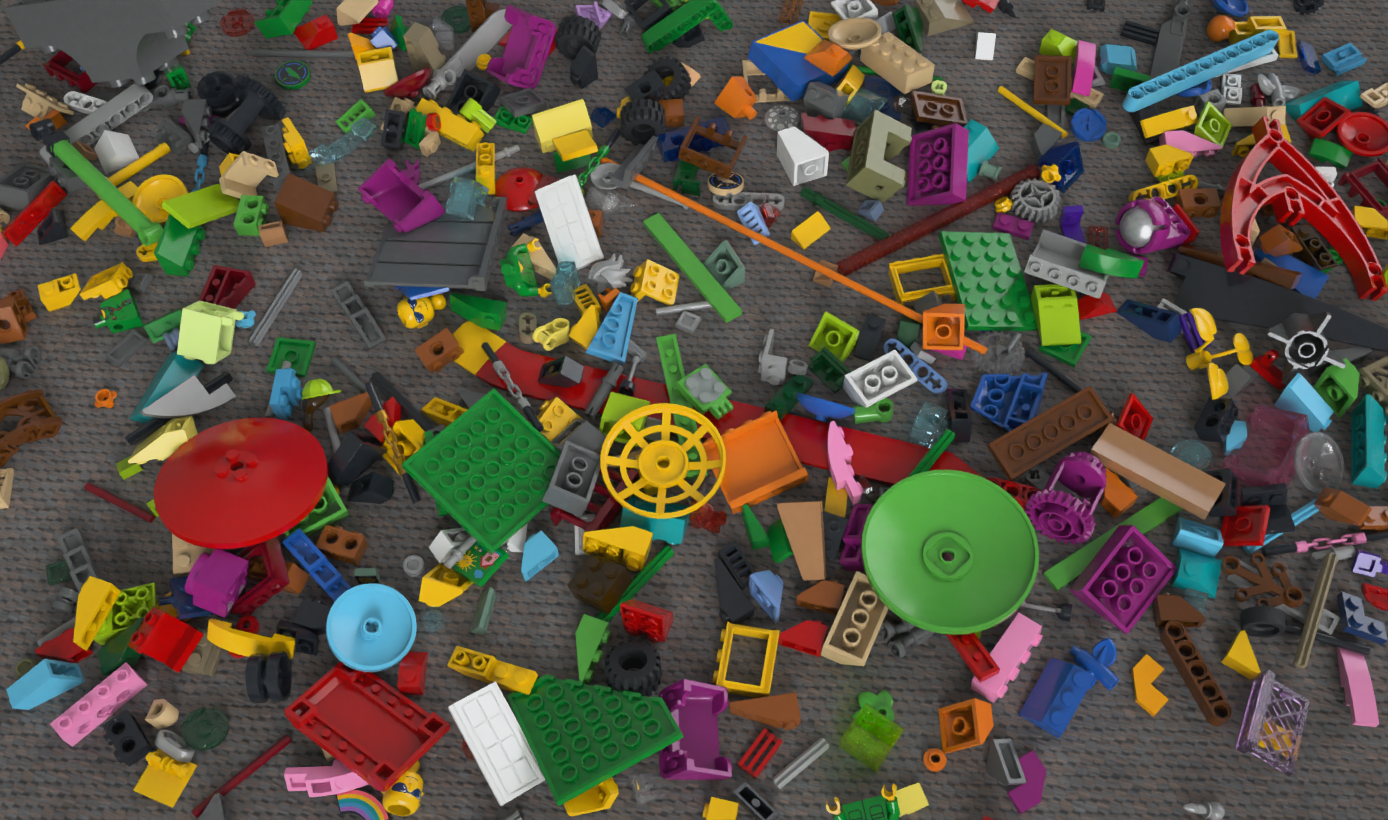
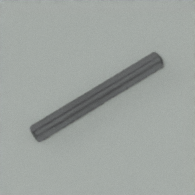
M294 268L247 340L250 346L258 347L303 275L301 270Z

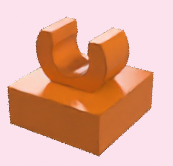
M606 288V296L598 294L603 310L607 313L620 293L617 288L613 290Z

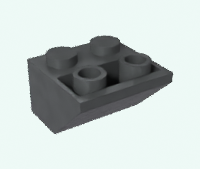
M576 418L550 443L560 453L566 440L595 453H600L606 437L587 420Z

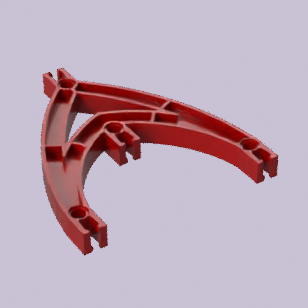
M1262 116L1252 127L1256 145L1234 170L1223 197L1220 216V241L1226 271L1234 272L1238 266V273L1244 275L1256 264L1250 239L1253 221L1260 208L1272 204L1277 223H1285V220L1288 218V225L1294 226L1303 217L1329 241L1345 262L1354 279L1359 298L1366 299L1370 294L1371 301L1378 300L1388 292L1387 283L1376 254L1355 217L1320 172L1283 137L1279 120L1273 119L1268 125V117ZM1267 161L1282 173V175L1270 177L1256 184V180Z

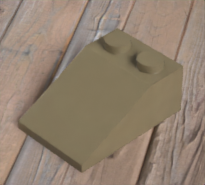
M915 0L914 7L918 8L923 23V30L927 37L974 23L961 0Z

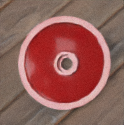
M1354 112L1338 124V139L1349 151L1367 157L1379 156L1388 151V123L1381 117L1367 112Z
M518 167L506 171L497 179L494 195L495 197H507V209L510 211H529L539 206L535 191L547 186L548 182L541 172L528 167Z

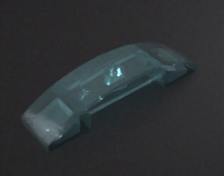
M363 117L351 125L349 133L327 147L321 144L310 151L308 155L320 165L339 161L366 142L376 130V125Z

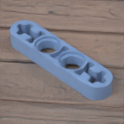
M892 338L885 342L884 352L886 354L891 351L890 345L897 343L896 348L902 352L900 354L902 359L908 354L913 357V362L907 366L926 388L937 394L946 391L948 386L947 380L925 361L916 357L913 351L902 342ZM921 367H926L928 374L923 378L919 377L918 370ZM931 377L936 381L941 380L940 385L942 387L934 389L935 384L928 380Z

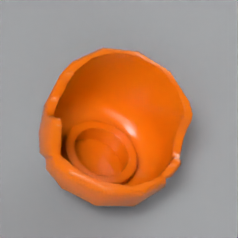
M1217 15L1208 23L1206 35L1214 42L1229 38L1230 31L1236 28L1235 21L1231 17Z

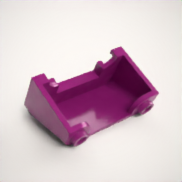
M508 4L504 17L506 22L512 24L513 27L503 57H493L487 65L486 72L508 84L525 89H534L540 80L556 32V26L547 19Z
M390 158L358 188V191L362 194L360 198L367 205L371 203L392 221V226L399 233L402 231L404 233L410 232L440 218L446 212L433 194L428 190L424 191L408 178Z
M682 679L661 690L658 697L664 700L683 734V738L659 751L661 777L670 780H726L731 778V761L727 757H719L717 714L722 713L728 706L727 688Z

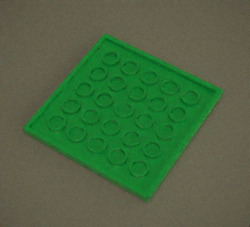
M493 388L403 462L402 468L492 555L548 505L542 499L560 452Z

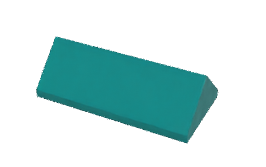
M1339 81L1287 102L1284 106H1286V112L1296 122L1298 118L1324 97L1351 111L1362 107L1363 104L1361 97H1359L1361 94L1358 81Z
M177 351L170 353L129 419L145 424L155 418L142 416L140 412L195 375L197 378L204 365L196 359L184 358L183 355L177 354Z

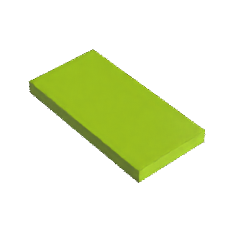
M215 184L163 201L162 208L190 229L237 212L240 201L233 196L223 194L221 186Z

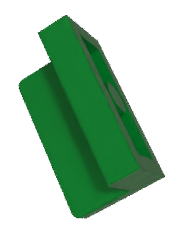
M181 307L144 323V327L153 344L163 340V333L173 332V329L177 327L180 331Z

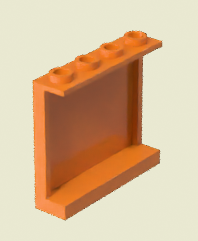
M777 411L765 412L760 418L754 421H745L740 427L736 429L730 428L721 435L726 450V468L720 488L732 514L742 511L744 504H747L750 508L809 481L808 473L805 467H802L778 418ZM712 437L706 439L702 445L706 452L707 461L720 460L714 439ZM719 468L712 469L716 479L718 477Z

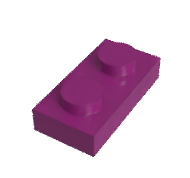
M998 212L993 230L1010 233V235L1029 240L1034 222Z

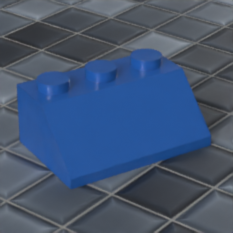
M1050 658L1018 715L1059 739L1095 676L1075 664Z

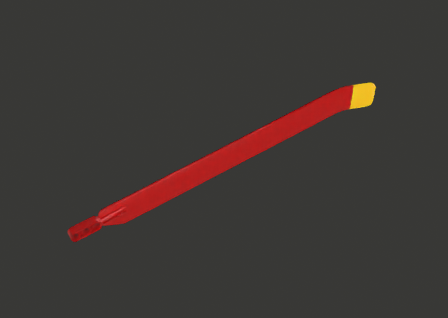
M470 321L463 323L453 333L464 350V353L457 360H454L455 363L489 385L509 392L504 379H501L492 366L493 364L481 347L483 343L488 342L498 359L505 365L513 384H516L521 390L522 396L542 401H550L558 397L568 407L585 411L600 387L602 378L606 377L609 372L583 365V378L578 385L564 388L540 384L538 378L542 365L556 360V358L516 348L488 329L481 328ZM621 374L616 381L615 389H612L611 392L619 393L618 389L621 382L628 379L629 376ZM636 377L632 378V381L635 383V392L631 397L650 401V405L670 403L666 384ZM514 387L512 391L514 394H516V392L518 391ZM610 393L606 398L605 402L603 403L602 407L600 408L598 414H603ZM729 400L734 408L730 412L728 411L727 414L722 415L720 419H716L710 411L704 413L703 416L710 420L721 436L724 431L730 428L736 429L745 421H754L760 418L765 413V408ZM663 413L651 414L648 417L662 420ZM671 413L670 425L675 426L673 413ZM787 414L780 420L800 463L829 470L827 445L830 424L792 414ZM696 422L697 429H699L702 425ZM840 426L844 432L845 438L843 439L845 443H849L853 450L850 465L853 468L854 477L893 486L907 478L930 450V447ZM707 432L701 439L706 440L712 436ZM944 451L928 470H957L979 475L956 455ZM995 477L986 478L1006 492L1015 495L1013 498L1024 511L1029 500L1028 498L1032 494H1036L1037 491L1042 493L1036 487Z

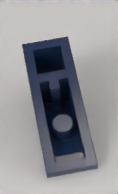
M1128 299L1116 311L1155 339L1171 343L1182 331L1177 312Z

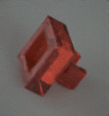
M770 203L762 204L760 211L769 229L772 223L777 222L776 217H780L781 214L779 209H772Z

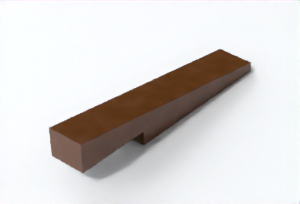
M1189 244L1180 246L1178 250L1201 261L1225 267L1221 252ZM1257 261L1245 273L1255 278L1258 276L1290 290L1296 288L1302 276L1301 272Z

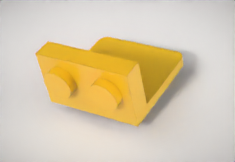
M649 259L635 268L633 276H635L634 282L630 287L631 296L638 298L639 301L647 295L668 306L675 303L679 282L678 273Z
M558 397L550 401L545 400L539 407L541 411L537 415V418L544 427L540 433L549 442L576 418L582 419Z
M611 777L564 803L567 814L569 816H576L609 809L619 794L617 783Z

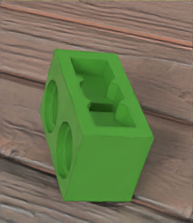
M241 195L234 221V227L238 235L260 236L259 225L266 224L265 215L269 214V205L263 196Z

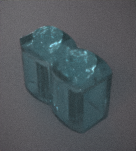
M562 261L558 264L556 275L551 280V288L556 304L569 305L575 298L574 291L579 287L580 279L575 262Z

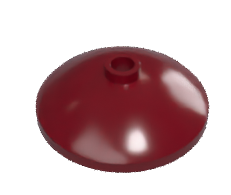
M425 68L388 87L383 93L389 98L397 97L400 99L409 96L412 99L420 94L419 90L427 84L432 71L430 68Z

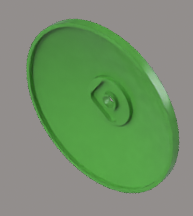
M932 470L918 473L899 481L889 488L874 504L867 517L862 535V562L874 592L897 616L912 625L931 632L952 635L969 634L989 629L1001 623L1023 604L1030 593L1038 571V541L1033 525L1024 509L1000 486L968 472ZM950 553L953 556V560L945 561L942 558V554Z

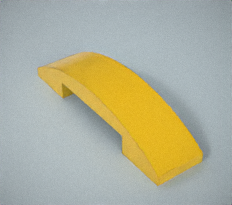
M211 618L209 620L207 639L222 649L247 657L256 653H265L269 657L272 652L284 651L289 659H293L295 652V638L275 633L270 638L231 629L232 623Z

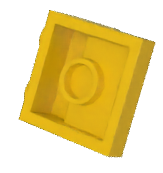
M287 117L282 120L284 128H282L285 143H283L287 153H290L288 158L292 165L296 164L299 169L306 168L312 163L304 140Z
M121 262L92 275L80 292V296L83 300L91 297L94 299L100 295L104 299L113 297L121 293L123 288L127 287L128 280L133 277V273L130 268Z

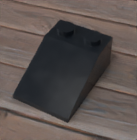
M464 69L445 107L457 116L467 100L472 98L487 113L494 105L501 89L492 82Z

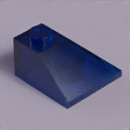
M1076 141L1051 148L1039 159L1040 168L1043 165H1056L1058 167L1061 180L1054 181L1051 184L1055 185V188L1062 193H1065L1085 172L1079 142Z

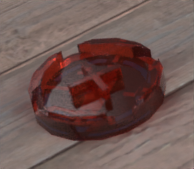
M245 9L231 10L220 21L222 31L231 37L246 35L255 25L253 14L248 13Z

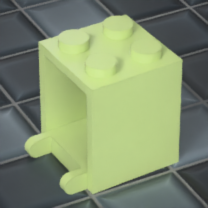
M197 301L183 308L177 354L183 355L184 358L190 360H203L206 364H215L227 357L232 350L235 321L244 319V313L236 309L204 301Z

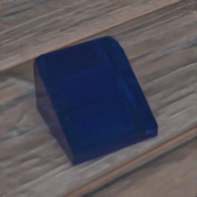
M602 107L593 109L590 120L599 127L604 128L617 116L608 108Z

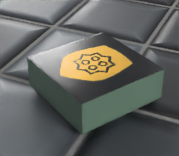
M376 568L355 569L354 577L358 584L380 583V575Z

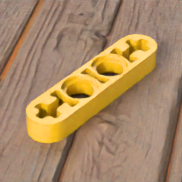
M1186 175L1135 190L1130 193L1129 202L1136 200L1135 197L1141 195L1146 196L1144 199H1152L1151 192L1153 188L1158 190V197L1168 199L1176 196L1179 189H1196L1198 187V179L1194 175ZM1191 181V185L1185 187L1181 186L1182 183ZM1170 183L1174 184L1176 188L1173 194L1168 190Z

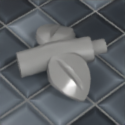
M1269 73L1268 78L1263 74H1258L1259 87L1267 96L1271 95L1273 106H1284L1286 102L1294 100L1300 94V89L1297 87L1282 86L1279 77L1274 73Z

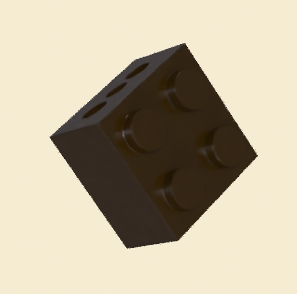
M592 552L567 586L576 599L609 615L633 580L624 566Z

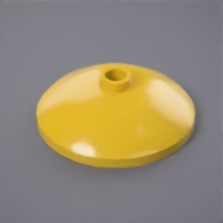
M161 174L145 180L135 191L132 203L153 223L158 222L162 225L166 224L170 214L162 208L163 201L188 194L180 179L172 175Z

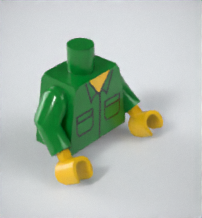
M533 239L527 245L524 243L509 248L505 254V259L500 260L501 272L504 275L507 287L515 290L522 297L538 296L539 294L545 298L553 293L546 291V289L551 287V284L548 283L537 288L528 250L534 252L541 249V247L536 248L534 242L539 241V239Z
M884 784L881 791L882 795L841 805L842 809H840L838 797H834L837 805L831 807L826 800V809L829 813H832L834 820H898L900 810L897 797L895 796L897 786L892 784L893 791L888 792Z

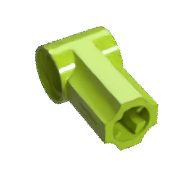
M469 98L459 110L462 116L470 122L474 121L479 124L486 133L497 122L472 98Z

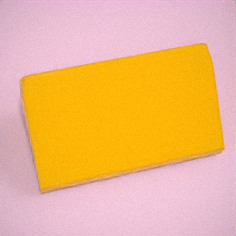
M817 211L792 230L791 239L805 250L831 228L821 213Z

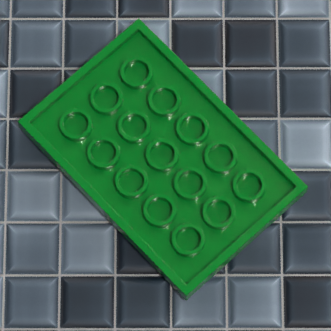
M941 231L938 237L958 304H965L966 331H1036L1037 324L1031 298L1010 233Z

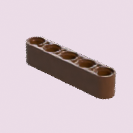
M1169 621L1160 632L1161 642L1208 723L1216 727L1222 726L1232 715L1230 704L1184 626L1178 621ZM1168 631H1172L1176 637L1171 636ZM1179 650L1184 651L1188 657L1183 656ZM1191 670L1196 671L1199 677L1193 675ZM1202 690L1209 692L1211 697H1207ZM1214 710L1219 711L1222 714V718L1218 717Z

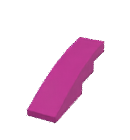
M1081 40L1077 43L1074 70L1071 75L1073 93L1088 97L1090 95L1095 67L1096 44Z

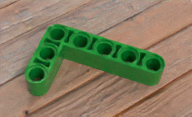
M690 0L644 32L641 39L648 53L651 54L653 51H660L707 17L711 19L721 32L726 29L730 30L733 22L718 0Z

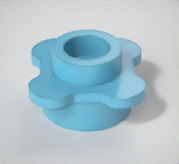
M241 310L240 312L244 313V318L246 319L237 320L235 325L243 328L252 327L255 324V311L246 312Z

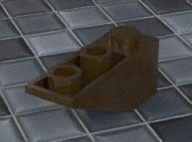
M1309 223L1291 227L1290 231L1296 235L1303 247V250L1292 253L1293 256L1319 271L1338 266Z

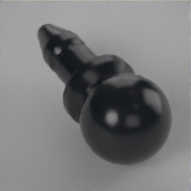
M1000 0L998 8L1004 14L1007 13L1010 17L1016 18V12L1013 10L1014 7L1010 0Z

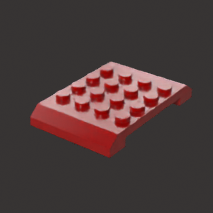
M341 661L284 710L285 716L295 728L376 790L386 792L450 730V724L434 712L429 714L374 673L352 669Z

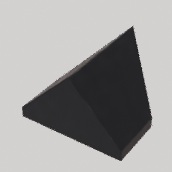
M52 207L37 230L39 245L68 237L64 210Z

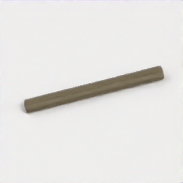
M1326 553L1322 562L1293 661V665L1300 669H1304L1308 664L1338 560L1336 554Z

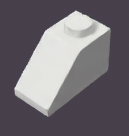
M464 528L441 530L429 546V549L439 563H444L451 556V552L454 549L457 550L470 534Z

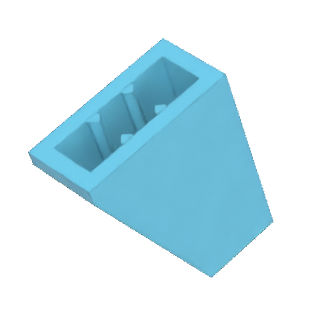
M1299 373L1287 385L1274 405L1316 434L1321 428L1326 430L1332 422L1329 418L1334 411Z
M43 659L7 688L6 691L12 708L30 710L84 683L85 680L79 664Z

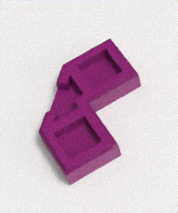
M1033 750L1018 758L1027 782L1007 793L1019 814L1024 813L1041 802L1046 769Z

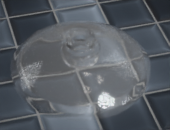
M1312 432L1304 435L1297 443L1294 452V468L1303 486L1312 493L1320 494L1325 487L1337 489L1340 486L1344 476V459L1339 446L1330 436L1322 432Z

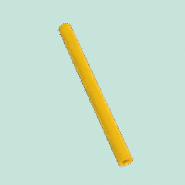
M1003 86L998 88L1000 94L1039 122L1062 132V138L1067 136L1068 132Z

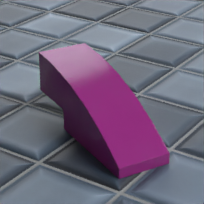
M854 504L842 537L846 544L840 558V563L847 571H865L861 553L862 535L867 517L874 506L873 504Z

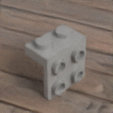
M770 329L769 335L765 334L764 349L760 351L758 373H761V381L769 382L771 385H784L787 358L772 355L774 329Z

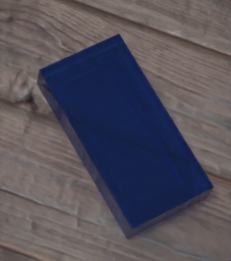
M1299 40L1296 43V48L1303 70L1312 74H1318L1321 72L1313 45Z

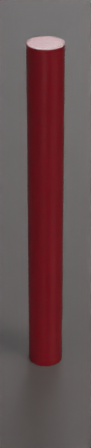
M90 482L86 483L84 487L85 490L150 523L156 518L155 515Z

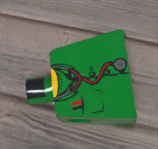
M129 289L100 304L102 315L92 318L97 329L107 325L112 334L144 326L135 299Z

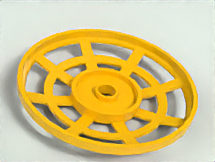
M651 404L631 411L612 427L602 445L600 468L608 491L624 508L649 518H675L697 510L706 504L716 493L725 474L726 450L722 437L716 427L701 413L678 404ZM663 413L662 425L651 426L640 432H637L631 425V422L643 416ZM671 413L689 417L702 426L692 434L681 427L670 425ZM625 429L631 439L625 445L621 458L608 456L614 439ZM662 432L661 440L648 444L643 439L647 435ZM670 432L682 435L688 440L680 446L678 443L670 441ZM707 432L710 433L717 445L720 460L707 461L705 449L699 441ZM637 444L642 449L639 460L627 459L630 450ZM695 446L699 452L701 462H689L686 452ZM666 460L669 462V465L666 468H661L658 466V463ZM607 464L620 466L622 479L628 488L619 493L615 491L609 479ZM626 467L639 469L642 478L632 484ZM719 468L714 486L704 497L697 489L702 484L708 469ZM688 470H700L699 476L692 486L684 480ZM647 484L658 488L657 498L648 496L639 490ZM678 485L685 491L680 495L666 498V488ZM634 494L644 501L655 503L656 513L637 509L628 504L624 499ZM689 496L698 502L681 511L664 513L665 504L679 502Z

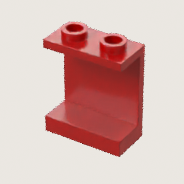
M153 606L150 612L145 615L139 629L132 635L128 646L140 654H146L164 663L179 673L204 634L193 626Z

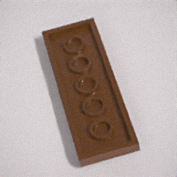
M1090 385L989 443L987 447L1009 481L1109 424L1114 418Z

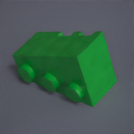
M277 0L275 2L277 6L272 10L268 9L265 12L266 16L262 20L257 19L254 23L263 36L268 39L282 35H291L295 32L296 26L302 21L303 16L310 10L309 8L313 1Z

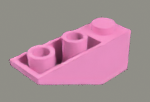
M1183 130L1166 131L1159 137L1160 146L1166 144L1191 153L1193 158L1198 157V155H1204L1205 158L1214 157L1222 149L1220 145Z

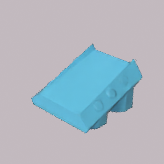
M1110 44L1100 46L1099 56L1101 61L1099 69L1102 72L1113 75L1116 67L1134 72L1137 70L1136 54L1132 47Z

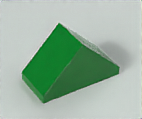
M180 63L163 70L172 88L177 90L192 88L186 72Z

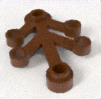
M1254 553L1249 562L1258 569L1259 576L1240 567V561L1234 556H1226L1222 560L1220 568L1223 573L1227 575L1236 574L1257 585L1249 588H1238L1234 593V598L1238 602H1245L1249 597L1272 592L1279 596L1270 599L1260 598L1255 603V606H1261L1260 603H1264L1266 606L1271 607L1285 604L1288 607L1297 608L1303 604L1304 593L1300 588L1292 586L1283 564L1275 563L1269 572L1265 564V557L1261 553ZM1254 558H1258L1260 563L1256 562ZM1226 565H1230L1232 569L1227 568ZM1275 568H1279L1281 573L1277 572ZM1272 576L1279 578L1282 587L1275 584ZM1239 592L1243 593L1245 597H1241Z

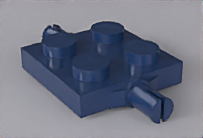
M188 576L170 578L171 596L158 597L157 599L158 606L172 604L177 611L179 620L214 615L210 611L193 605V595L185 592Z

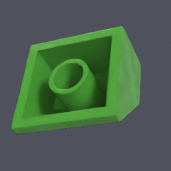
M1347 358L1343 359L1346 364L1344 369L1334 364L1327 367L1313 386L1315 391L1330 406L1338 418L1343 417L1358 395L1360 373Z

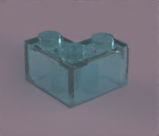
M454 176V180L450 185V197L446 202V213L452 217L474 221L477 205L485 207L489 189L475 180Z

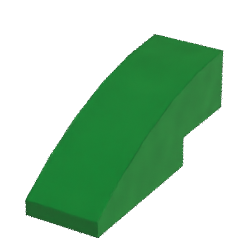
M1087 244L1078 266L1103 274L1137 278L1144 260L1110 248L1104 250Z

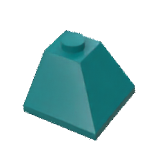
M1179 548L1175 564L1177 570L1173 574L1171 586L1215 599L1222 560Z

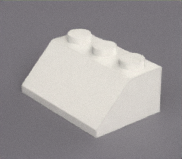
M893 350L844 376L843 389L854 403L867 408L917 382L918 379L898 352Z

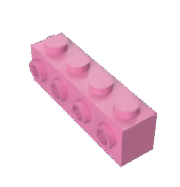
M1018 613L990 653V656L1000 668L999 674L982 682H979L976 676H974L971 682V689L995 703L998 697L1003 698L1008 689L1006 685L1009 680L1014 681L1020 671L1018 667L1021 663L1026 664L1031 656L1029 651L1033 646L1037 647L1043 636L1040 635L1042 626Z

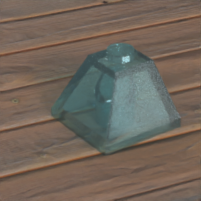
M860 87L850 102L846 104L842 116L861 124L874 110L879 111L888 100L881 95Z

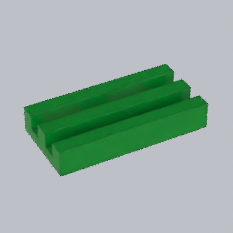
M413 108L410 109L404 142L416 149H420L419 143L424 139L427 115H422V112H417V109Z

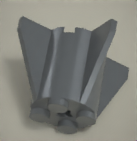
M1322 312L1310 315L1292 313L1282 323L1268 329L1267 335L1280 341L1285 354L1282 375L1283 384H1288L1297 368L1309 369L1308 367L1318 366L1324 360L1343 369L1345 368V362L1329 349L1328 342L1322 331L1331 318L1330 313Z

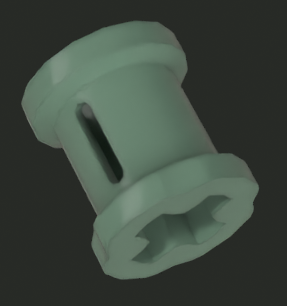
M985 160L978 176H986L993 179V182H996L1001 174L1002 167L993 166Z

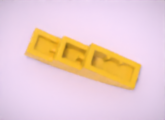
M129 181L117 189L132 202L138 187ZM100 200L70 229L82 240L86 241L97 228L103 230L114 217L117 218L119 215L103 200Z

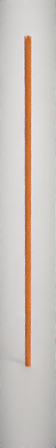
M607 157L600 160L602 164L615 163L621 165ZM641 174L636 177V181L923 324V315ZM964 336L965 346L983 355L986 354L987 347Z

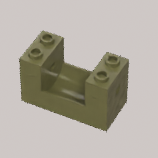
M874 110L855 129L846 186L883 203L887 199L892 198L894 193L905 185V170L885 161L884 158L891 160L895 155H899L905 146L910 144L912 128Z

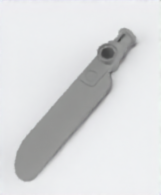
M500 9L492 13L441 69H436L433 72L431 83L423 88V93L427 98L435 100L440 91H443L448 85H453L456 82V78L461 77L464 69L471 71L476 66L478 56L487 54L507 32L512 24L505 20L506 9Z

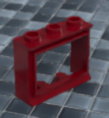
M62 50L47 63L42 64L49 76L53 77L55 75L61 82L66 79L71 87L77 85L82 93H87L98 83H92L86 71L78 75L64 68L73 58Z
M1379 158L1375 162L1348 173H1343L1338 185L1342 186L1350 183L1351 188L1348 191V196L1353 198L1359 194L1363 198L1360 206L1374 208L1384 218H1387L1388 205L1383 207L1358 178L1374 172L1388 188V165Z
M278 538L247 546L236 555L248 560V566L251 565L250 558L253 555L263 556L268 576L247 593H245L244 589L233 605L231 613L241 614L242 616L251 615L254 610L268 602L272 596L281 592L290 583Z

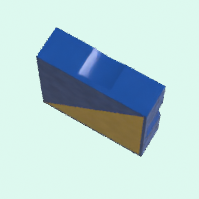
M804 20L752 41L747 57L792 102L805 96L809 82L820 81L826 85H831L843 78L848 64H846L833 77L804 59L815 46L824 40Z

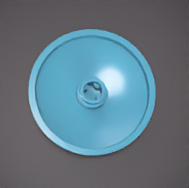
M371 583L358 585L344 592L332 605L326 622V637L333 654L346 666L362 672H378L399 663L411 649L417 630L415 613L408 600L391 587Z

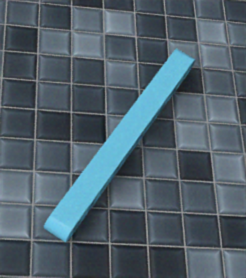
M1266 30L1129 89L1122 107L1128 112H1136L1272 52L1279 40V35L1273 30Z

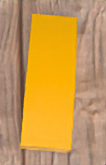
M1251 16L1247 22H1235L1236 28L1230 31L1228 39L1231 44H1235L1266 30H1273L1279 34L1286 31L1287 28L1281 16Z

